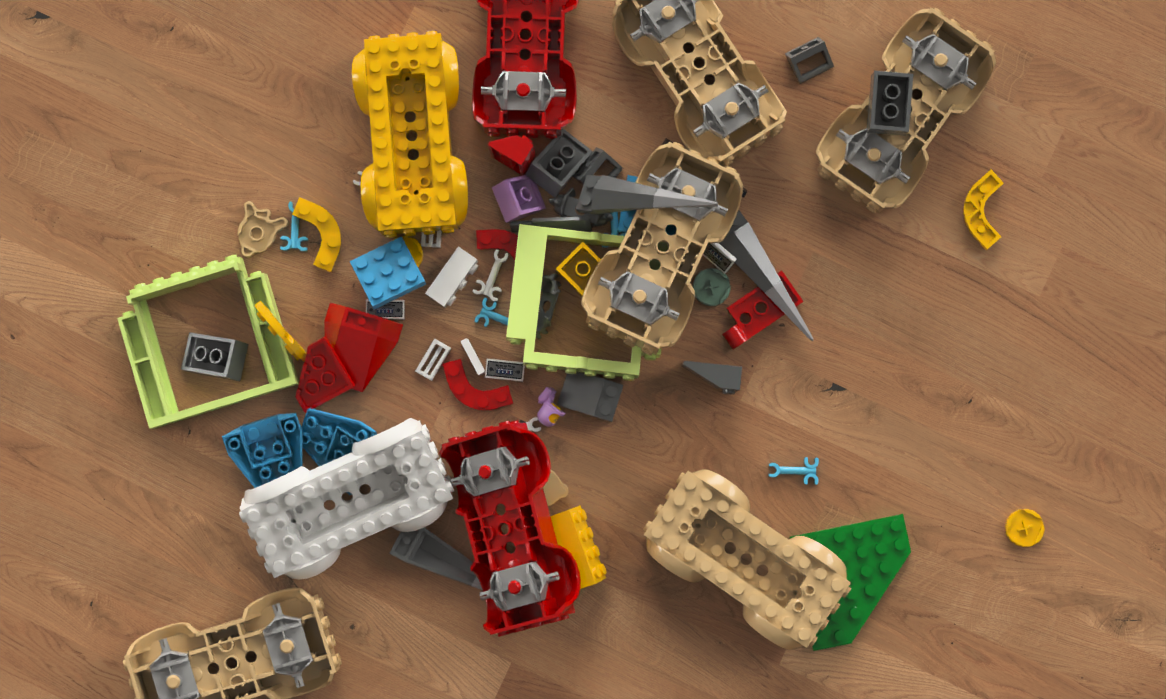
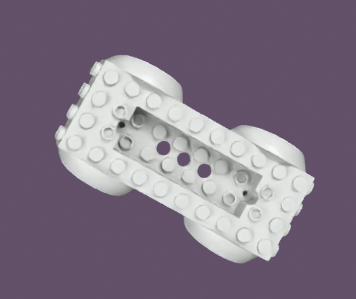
M409 418L384 432L353 443L352 452L311 471L301 466L271 482L251 490H246L244 498H242L239 515L242 522H246L249 527L247 531L252 540L255 539L257 543L256 550L259 556H263L266 561L264 565L267 572L272 573L274 578L285 574L292 579H307L322 573L332 566L339 557L343 547L388 527L401 532H410L424 528L437 520L445 511L447 502L453 499L452 492L455 490L451 485L450 476H445L447 473L442 459H437L439 457L438 450L434 442H430V433L426 424L422 425L420 420L417 421ZM361 485H369L371 491L368 494L360 493L359 488ZM350 492L353 497L351 500L345 501L341 497L342 494ZM327 500L334 501V509L326 510L324 502Z

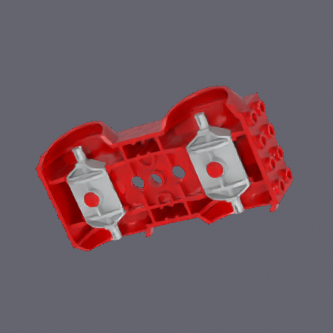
M477 0L478 6L488 12L486 56L480 58L475 67L472 88V113L474 120L483 126L485 134H488L490 137H499L500 134H507V137L526 135L528 138H538V135H545L548 139H556L557 136H561V129L572 123L576 112L577 86L574 68L568 60L564 59L565 14L576 9L579 0ZM525 11L532 14V19L529 22H524L521 19V14ZM528 30L531 33V37L528 40H523L520 37L522 31ZM523 49H527L531 53L530 58L527 60H523L519 56L520 51Z
M518 420L501 422L499 426L482 428V431L469 432L463 437L449 438L448 443L442 444L439 454L440 458L445 459L453 473L454 478L451 479V482L455 483H451V485L457 487L458 507L455 511L456 514L464 516L475 559L470 570L479 579L483 592H480V596L484 595L480 599L482 601L485 600L487 606V620L483 624L484 630L489 632L490 635L497 633L498 637L568 619L569 614L575 613L573 603L579 595L581 579L577 563L572 554L557 543L543 489L551 473L550 457L543 441L535 433L528 430L526 423H519ZM499 504L505 506L506 512L503 515L497 513L496 508ZM504 523L509 528L507 534H504L501 530ZM508 542H513L514 546H516L514 553L507 551L506 545Z

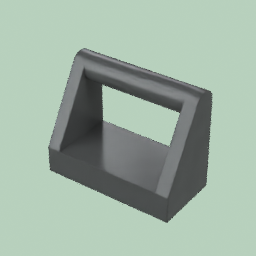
M819 37L785 53L799 84L834 67L826 44ZM821 52L826 63L801 75L797 63Z
M596 147L573 177L584 185L586 176L594 175L605 160L614 166V169L608 175L609 177L616 178L623 170V167L604 150Z

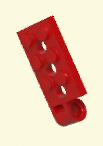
M783 271L778 272L779 278L797 307L804 301ZM756 287L726 308L737 324L722 335L732 350H734L784 316L785 313L759 287ZM762 302L766 305L764 313L756 311L757 303ZM743 313L750 315L751 320L747 324H743L740 321V315Z

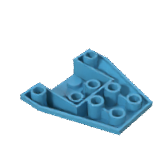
M312 408L307 409L301 426L302 447L319 467L351 453L353 443L377 435L374 429L361 421Z
M296 413L276 414L244 424L222 436L229 457L254 488L303 466L302 428Z

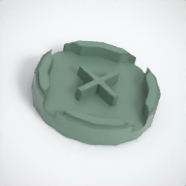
M716 268L702 270L693 282L695 298L706 306H717L723 303L728 298L731 290L728 276Z

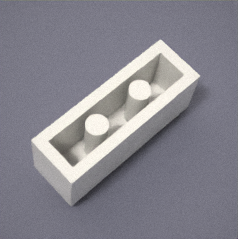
M458 246L425 294L444 308L447 305L451 306L457 298L454 295L458 289L462 291L467 284L466 278L468 275H473L477 270L478 260Z

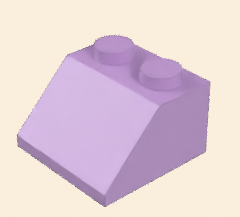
M526 175L506 179L492 187L506 223L522 219L546 209L537 184Z

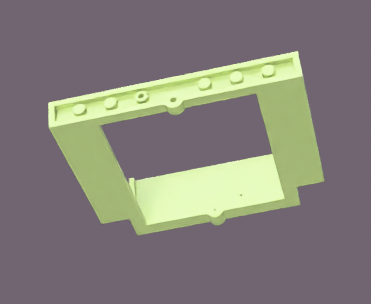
M519 224L506 341H510V344L521 345V342L525 343L523 365L527 369L538 370V367L546 368V371L557 372V369L565 370L567 374L584 372L586 376L603 374L605 378L614 379L615 376H621L623 380L634 381V378L639 377L641 356H644V359L647 360L660 358V348L656 355H648L641 351L642 348L636 345L632 347L631 363L534 352L547 239L575 243L584 242L585 244L619 248L625 236ZM660 242L658 249L665 252L669 249V246L665 242ZM657 259L649 262L652 270H658L661 266Z
M231 255L225 257L226 261H211L207 263L206 267H192L187 273L176 272L170 275L171 278H157L152 280L153 283L137 284L134 286L135 289L129 290L130 295L126 296L127 302L134 306L135 313L134 311L122 313L123 316L117 319L149 429L159 428L299 384L292 356L284 347L287 344L278 334L274 336L267 328L270 324L267 321L263 322L256 314L258 310L254 305L261 301L282 325L268 275L257 271L251 273L250 277H248L243 258ZM236 272L269 384L179 411L147 300Z

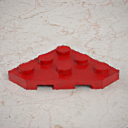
M326 336L311 343L307 348L295 396L305 413L307 409H314L355 386Z

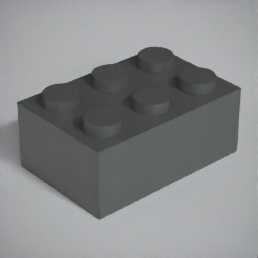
M874 71L872 73L867 133L901 136L909 133L914 74Z

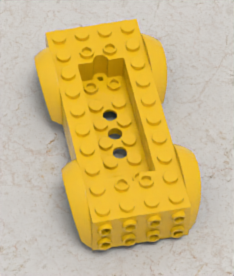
M428 31L425 35L408 33L407 36L400 37L398 34H390L388 38L370 36L368 39H364V49L354 57L352 63V83L355 98L361 111L370 116L373 163L364 169L360 184L362 206L366 219L385 238H395L397 234H404L407 237L416 236L417 232H423L424 235L435 234V231L439 230L443 231V233H454V229H458V226L465 221L468 209V186L465 166L462 160L452 156L449 111L456 107L459 94V73L455 49L444 42L441 33H437V31ZM411 111L416 114V119L413 122L405 120L407 112ZM414 131L417 133L415 141L407 139L409 132ZM412 149L419 152V157L416 160L408 158V152Z

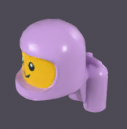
M546 387L538 397V403L543 405L538 411L537 417L539 422L547 427L554 426L559 417H563L566 414L553 403L556 390L552 387Z

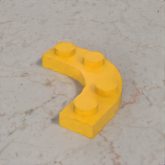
M992 169L971 187L966 195L963 207L964 220L968 230L985 250H988L1001 238L999 233L989 224L984 214L986 200L1004 184Z
M299 197L292 215L314 225L321 235V246L313 265L331 272L341 246V234L338 224L326 209Z
M261 301L254 306L258 310L257 316L263 322L267 321L270 324L267 328L274 336L278 334L287 344L284 347L297 361L301 359L305 362L306 351L285 330Z

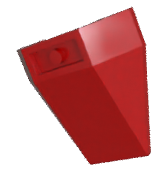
M330 303L324 320L325 336L355 384L351 389L363 392L398 344L403 324L353 308Z

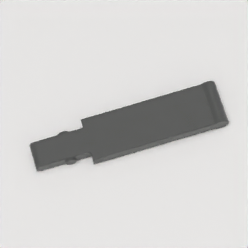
M589 216L532 218V221L510 222L512 232H519V224L592 232Z

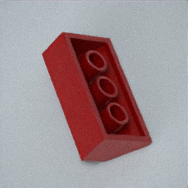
M515 135L490 141L488 144L492 158L520 175L526 174L531 163L536 158L534 145L532 144L533 141L524 135L522 137Z

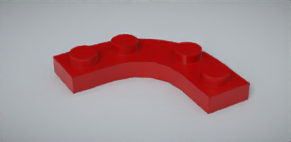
M501 229L476 230L477 250H504L515 261L518 235Z
M461 359L442 364L451 392L464 405L477 410H493L514 404L508 385L481 391L475 389L468 382Z

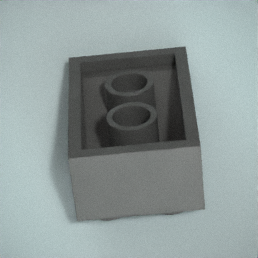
M562 129L561 136H557L556 139H553L531 163L525 175L556 198L593 151L565 129Z
M189 332L181 370L240 382L249 344L234 339Z
M684 361L682 363L683 368L716 389L722 390V394L734 395L735 391L740 390L742 367Z
M582 372L567 374L557 405L612 422L624 385L596 376H586Z

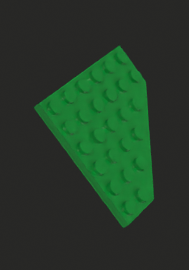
M903 514L795 535L813 539L836 554L845 564L847 580L851 582L849 585L851 588L850 592L845 598H840L838 601L840 606L834 614H829L827 617L829 622L824 630L819 629L816 633L818 639L812 646L813 651L851 644L911 553Z

